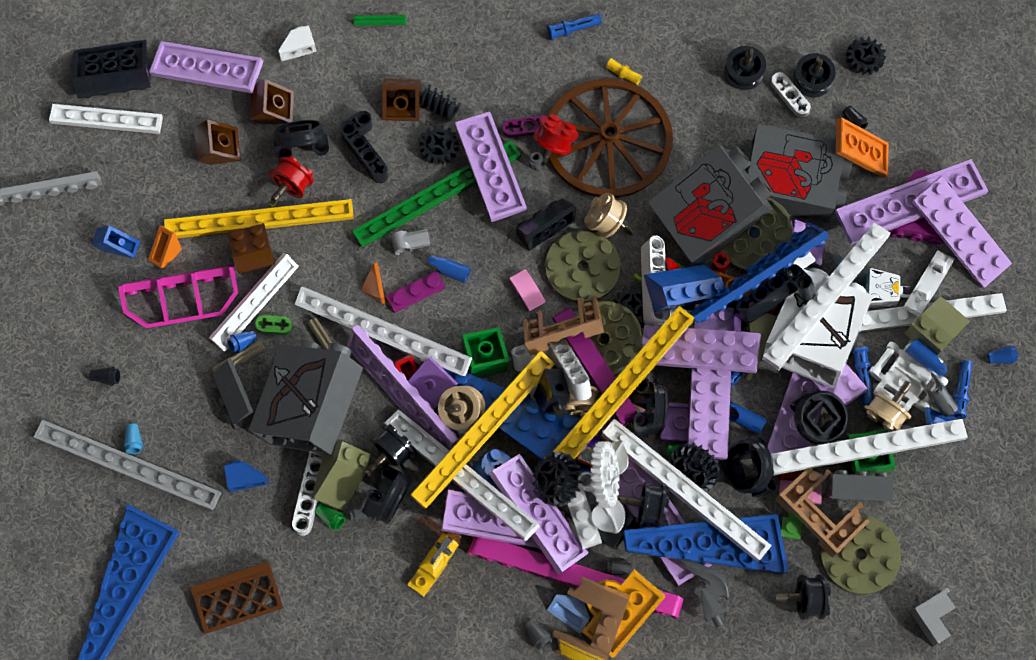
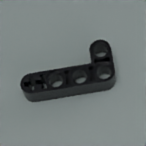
M360 111L341 123V137L376 183H384L388 179L387 165L364 136L373 127L372 117L369 112ZM363 120L368 121L365 124L360 123ZM347 130H352L351 133H345ZM356 144H363L361 147H355ZM368 157L374 158V159L371 160V161H366V160H365V159L368 158Z
M792 264L737 302L736 308L742 321L751 323L793 293L805 301L813 299L816 295V289L812 278L799 265Z

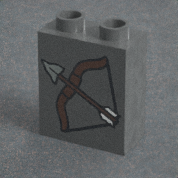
M300 339L297 346L281 344L248 431L270 445L332 455L363 367L350 358L352 351L341 344L330 343L327 350L321 349L320 345L305 339Z

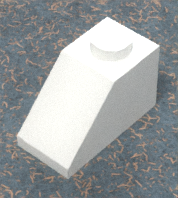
M309 25L305 27L300 26L290 31L279 49L281 61L316 52Z

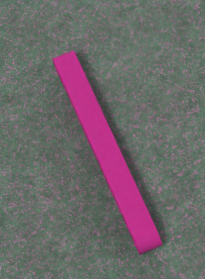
M473 536L468 550V554L471 556L474 554L480 556V559L490 562L492 560L497 561L500 565L509 568L513 566L518 568L519 571L529 574L532 572L538 574V577L548 580L551 578L557 580V583L567 586L571 584L576 586V588L582 584L580 581L582 577L595 582L605 579L615 580L620 584L625 580L577 564L571 565L558 574L544 554L506 542ZM661 591L666 596L653 612L663 616L667 614L673 616V619H678L683 598Z

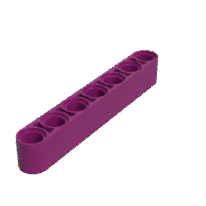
M568 307L553 316L552 319L556 324L576 316ZM580 332L576 336L565 337L595 387L599 389L602 396L615 381L616 377L589 337L585 338L584 332ZM628 397L613 415L624 426L631 422L638 412Z

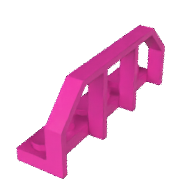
M234 264L123 283L118 286L123 313L145 328L221 316L238 294L235 276L236 266ZM221 276V279L231 278L234 292L221 311L203 313L197 280L202 279V282L213 281V277ZM183 282L184 286L193 284L199 315L169 320L163 286L165 289L176 287L177 283ZM158 287L164 321L147 323L128 310L125 292L127 295L137 294L138 290L145 289L146 292L156 291Z

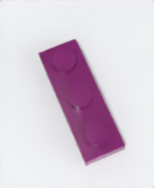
M435 271L386 295V298L394 313H397L446 288L438 272Z

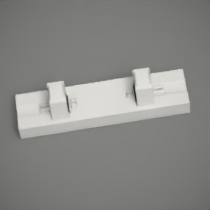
M937 250L903 309L919 317L927 308L955 258Z

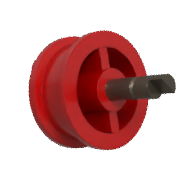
M554 114L542 117L540 120L541 126L533 135L535 141L545 148L542 154L543 162L541 164L543 166L546 165L552 152L562 155L569 154L572 150V141L578 138L576 126L572 123H566Z
M292 156L280 157L278 166L269 171V177L279 187L271 197L269 204L275 206L285 192L295 198H302L305 194V188L311 186L314 182L312 171L304 168Z

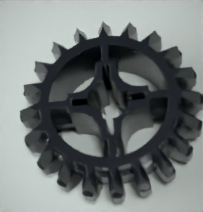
M688 442L684 445H679L672 451L668 459L672 466L705 492L715 486L720 476L721 468L717 466L719 461L714 460L715 454L710 455L709 449L704 450L702 445L697 447L695 442L691 445Z
M550 452L549 455H543V460H538L539 466L534 467L536 474L532 476L535 478V481L531 484L536 487L533 492L537 493V498L542 500L544 504L550 506H565V503H571V498H576L575 492L580 491L578 485L583 483L581 480H578V477L581 476V472H578L581 466L577 464L575 458H572L570 454H564V452Z

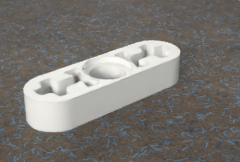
M784 73L774 74L771 79L772 88L796 116L806 117L811 108L810 103ZM777 79H778V80H781V79H782L783 82H782V84H781V83H778V84H777V83H776V80H777ZM787 92H793L795 94V98L789 99L786 97L785 94ZM799 105H800V107L805 106V107H806L805 110H804V111H803V110H800V111H799V110H798Z

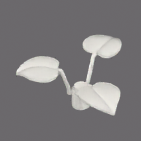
M616 441L610 444H612L614 455H616L620 475L627 469L629 459L624 442ZM581 473L578 480H581L583 483L579 484L578 488L581 486L585 491H591L594 494L595 488L592 487L591 473ZM619 501L616 502L613 508H601L598 505L593 509L592 521L602 531L619 533L625 521L624 508Z

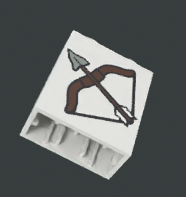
M803 269L812 278L816 292L829 277L826 272L820 269ZM851 282L781 368L835 389L865 319L873 295L866 293L865 288L861 285ZM795 293L785 299L766 342L764 354L809 300H802Z

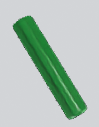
M405 14L355 15L353 22L354 26L406 25L407 17Z

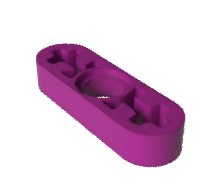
M544 116L507 120L503 124V133L507 137L534 135V132L539 130L537 129L536 121H539L540 125V120ZM519 123H521V131L517 128ZM526 123H532L534 125V129L528 131L524 128V125ZM509 125H512V127L515 128L513 129V132H510V130L508 129Z

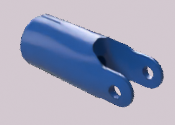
M436 256L428 258V263L439 269L440 274L466 283L471 267L447 258Z
M915 339L905 352L924 368L934 371L939 376H944L947 371L946 366L940 362V359L934 352L918 339Z
M730 401V406L738 411L739 416L732 417L729 415V419L759 435L767 419Z

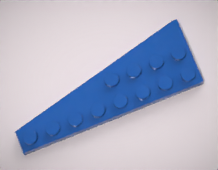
M778 514L738 518L772 545L759 562L755 561L709 522L661 526L660 528L632 529L622 532L625 552L779 574L789 572Z

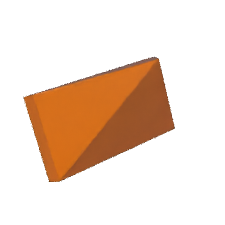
M159 226L148 260L160 268H164L182 250L176 234L164 226Z
M374 263L361 289L363 293L377 302L385 304L378 263Z

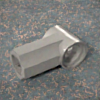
M427 229L409 233L398 231L391 235L396 255L430 246Z

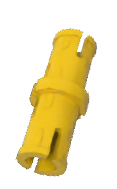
M612 58L607 63L606 69L619 75L621 79L624 78L635 85H638L642 79V75Z

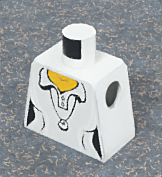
M873 268L869 269L866 278V293L873 295L869 308L893 307L898 304L900 297H910L911 288L900 286L899 275Z

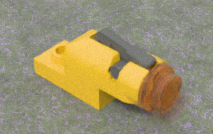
M444 531L407 585L424 597L448 565L447 562L460 545L462 537L458 533Z

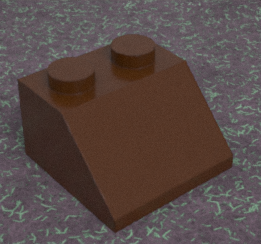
M384 78L382 84L383 120L419 121L421 79Z
M266 79L256 83L251 93L250 120L261 124H287L293 122L294 91Z
M207 119L194 128L197 162L212 165L241 161L237 127Z

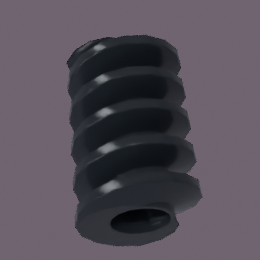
M429 84L421 95V106L427 107L430 111L434 110L435 114L440 113L441 117H446L447 120L451 121L458 112L461 103L456 104L457 98L455 97L450 101L449 94L444 98V91L437 94V88L430 91L431 85Z

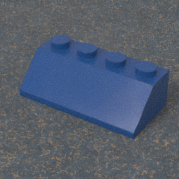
M705 265L643 275L654 312L675 309L679 306L686 307L702 304L709 298H716L715 294L717 291L725 288L721 276Z

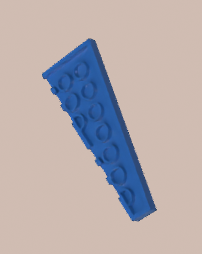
M810 222L806 223V228L803 231L794 232L791 235L790 241L781 242L775 248L776 251L774 253L769 252L746 269L747 274L740 278H734L730 287L721 288L715 294L716 298H709L691 311L690 315L694 317L697 323L707 321L711 314L724 310L728 303L739 300L746 291L756 289L760 282L765 279H771L778 270L788 268L792 265V261L798 257L802 258L812 248L823 245L826 242L825 240L829 238V235L824 229Z
M443 368L458 383L457 386H471L477 389L485 400L486 410L506 389L469 373H466V376H462ZM525 397L497 429L510 439H514L521 444L527 451L532 452L539 460H543V455H549L550 452H553L581 419L568 413L563 417H556L555 414L546 415L542 412L536 400Z
M127 505L123 522L120 525V532L114 544L115 548L102 582L100 596L95 605V612L88 627L89 631L86 641L83 643L78 660H106L180 533L178 530Z

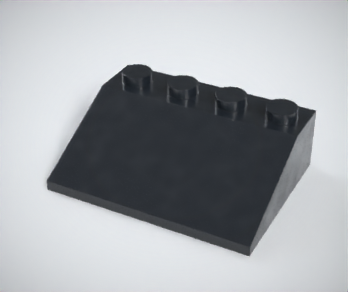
M147 40L74 50L72 82L77 98H90L98 95H109L118 92L125 93L132 90L151 88Z

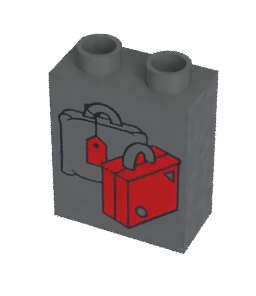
M758 124L749 156L751 165L747 167L746 173L752 181L760 176L773 192V195L769 198L780 203L789 215L828 223L833 212L845 206L847 191L838 189L840 178H849L853 162L835 153L836 139Z
M718 145L648 202L693 263L704 264L773 210V207L767 201V198L773 195V192L760 176L752 181L744 170L751 163L737 146L730 151Z

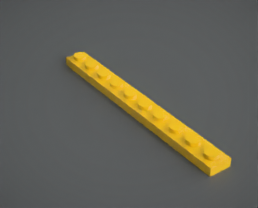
M352 199L164 219V227L174 232L177 238L229 233L262 223L265 224L266 229L351 220L354 219Z
M679 306L553 452H564V454H570L572 458H576L692 324L694 317Z
M539 351L410 496L426 509L539 383L544 369H551L555 363L542 351Z

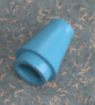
M128 424L126 426L123 448L127 454H138L142 451L143 443L137 424Z

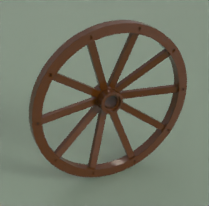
M597 79L579 84L570 89L553 106L549 115L554 114L558 116L563 107L571 101L599 127L575 125L577 132L596 134V136L571 146L572 150L569 154L600 141L577 179L568 173L558 160L566 155L552 152L549 156V162L555 172L574 189L595 197H599L607 192L611 193L614 198L625 197L645 189L664 171L673 146L672 126L662 105L643 88L617 79ZM602 88L605 123L597 118L576 97L587 91ZM608 88L624 90L634 94L614 123L611 122ZM640 98L647 102L658 115L654 119L618 127ZM662 123L665 134V148L623 135L622 133ZM610 132L613 135L607 136L605 133ZM620 141L661 154L662 158L656 168L647 176ZM613 145L617 147L642 179L641 181L616 189ZM605 146H607L610 189L597 188L582 182Z

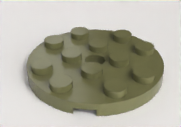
M767 198V201L773 207V210L721 250V252L729 256L730 262L735 266L747 269L769 252L774 253L776 251L775 248L781 242L791 240V235L793 234L791 218L785 208L772 198ZM754 227L760 230L759 237L757 238L750 236V230Z
M574 231L557 239L550 247L545 262L546 277L553 290L561 297L578 303V298H583L584 303L593 302V297L600 300L608 295L615 287L621 270L620 258L613 244L599 234L590 231ZM584 262L588 265V269L581 271L578 269V264Z
M611 301L598 302L604 332L589 338L614 376H618L641 351L643 330L637 317L627 307ZM603 335L610 336L607 345L600 343V338Z
M861 515L862 521L869 519V522L834 557H831L820 547L822 566L829 579L842 590L858 595L876 593L887 587L896 577L901 563V550L894 533L880 520L866 515ZM842 519L836 521L834 525L836 526ZM856 550H864L866 554L865 559H858L855 555Z

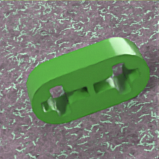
M262 315L255 322L257 330L263 334L287 335L292 331L290 319L283 316ZM264 320H266L267 323L272 324V326L267 325L263 329L260 324H262ZM286 322L288 327H285L284 330H281L280 326H276Z

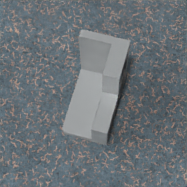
M948 588L910 611L933 647L951 636L940 620V617L956 608L947 595L950 592Z

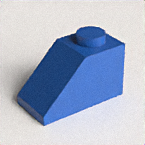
M108 225L97 228L91 245L105 252L135 258L140 241Z
M234 460L229 462L228 465H224L227 487L230 492L270 484L266 475L244 461Z

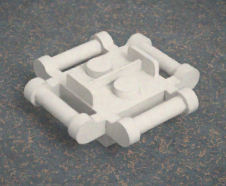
M912 340L909 341L904 350L900 349L896 343L889 342L886 346L887 350L868 371L872 377L880 382L873 393L878 392L892 400L893 394H896L903 383L908 381L911 383L908 387L909 390L904 394L903 401H900L898 405L907 412L912 405L924 412V408H930L932 400L928 394L924 400L918 398L924 390L921 381L926 385L930 380L935 382L931 373L937 376L944 387L947 385L948 380L943 376L937 375L934 371L924 368L905 352L912 344ZM893 354L896 355L898 358L885 375L882 374L881 370ZM935 382L934 386L931 388V391H933V390L935 389V387H936V382Z

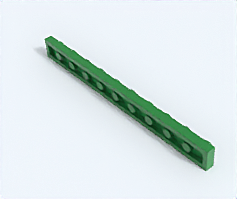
M512 140L503 145L510 163L521 158V153ZM470 164L352 230L360 246L364 248L476 184Z

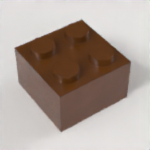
M264 223L227 233L238 274L275 264Z

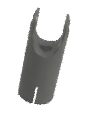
M931 373L936 382L935 389L931 391L923 381H921V384L942 416L948 417L958 410V406L937 376Z

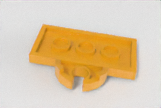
M635 569L622 584L608 579L597 582L630 595L609 654L612 658L616 656L666 596ZM587 604L589 611L594 617L582 632L593 640L603 610Z

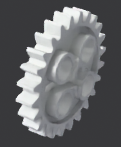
M597 442L595 447H593V460H591L592 487L595 488L594 495H596V501H598L601 508H613L618 501V489L620 488L618 485V481H620L618 462H616V455H614V449H612L610 442Z

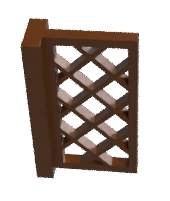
M269 561L190 587L204 634L283 608ZM269 575L271 584L267 590L257 585L261 577ZM245 582L253 586L248 597L237 592L240 585ZM255 587L266 592L261 603L250 598ZM271 587L273 588L274 594L270 592ZM224 589L234 592L228 603L218 598ZM217 592L216 596L211 595V593ZM236 594L246 598L241 609L231 605ZM268 594L276 597L278 606L269 608L263 605ZM208 595L214 598L209 609L201 606L199 597ZM216 600L227 605L221 616L211 611ZM249 600L259 605L256 612L251 615L243 611ZM229 607L239 611L236 620L230 621L224 618ZM261 607H263V608L266 609V610H263V611H260V612H259V610H260ZM209 613L220 619L215 627L208 629L206 619ZM242 613L247 615L245 617L239 618ZM222 620H224V621L227 622V623H224V624H221V625H220V623H221Z

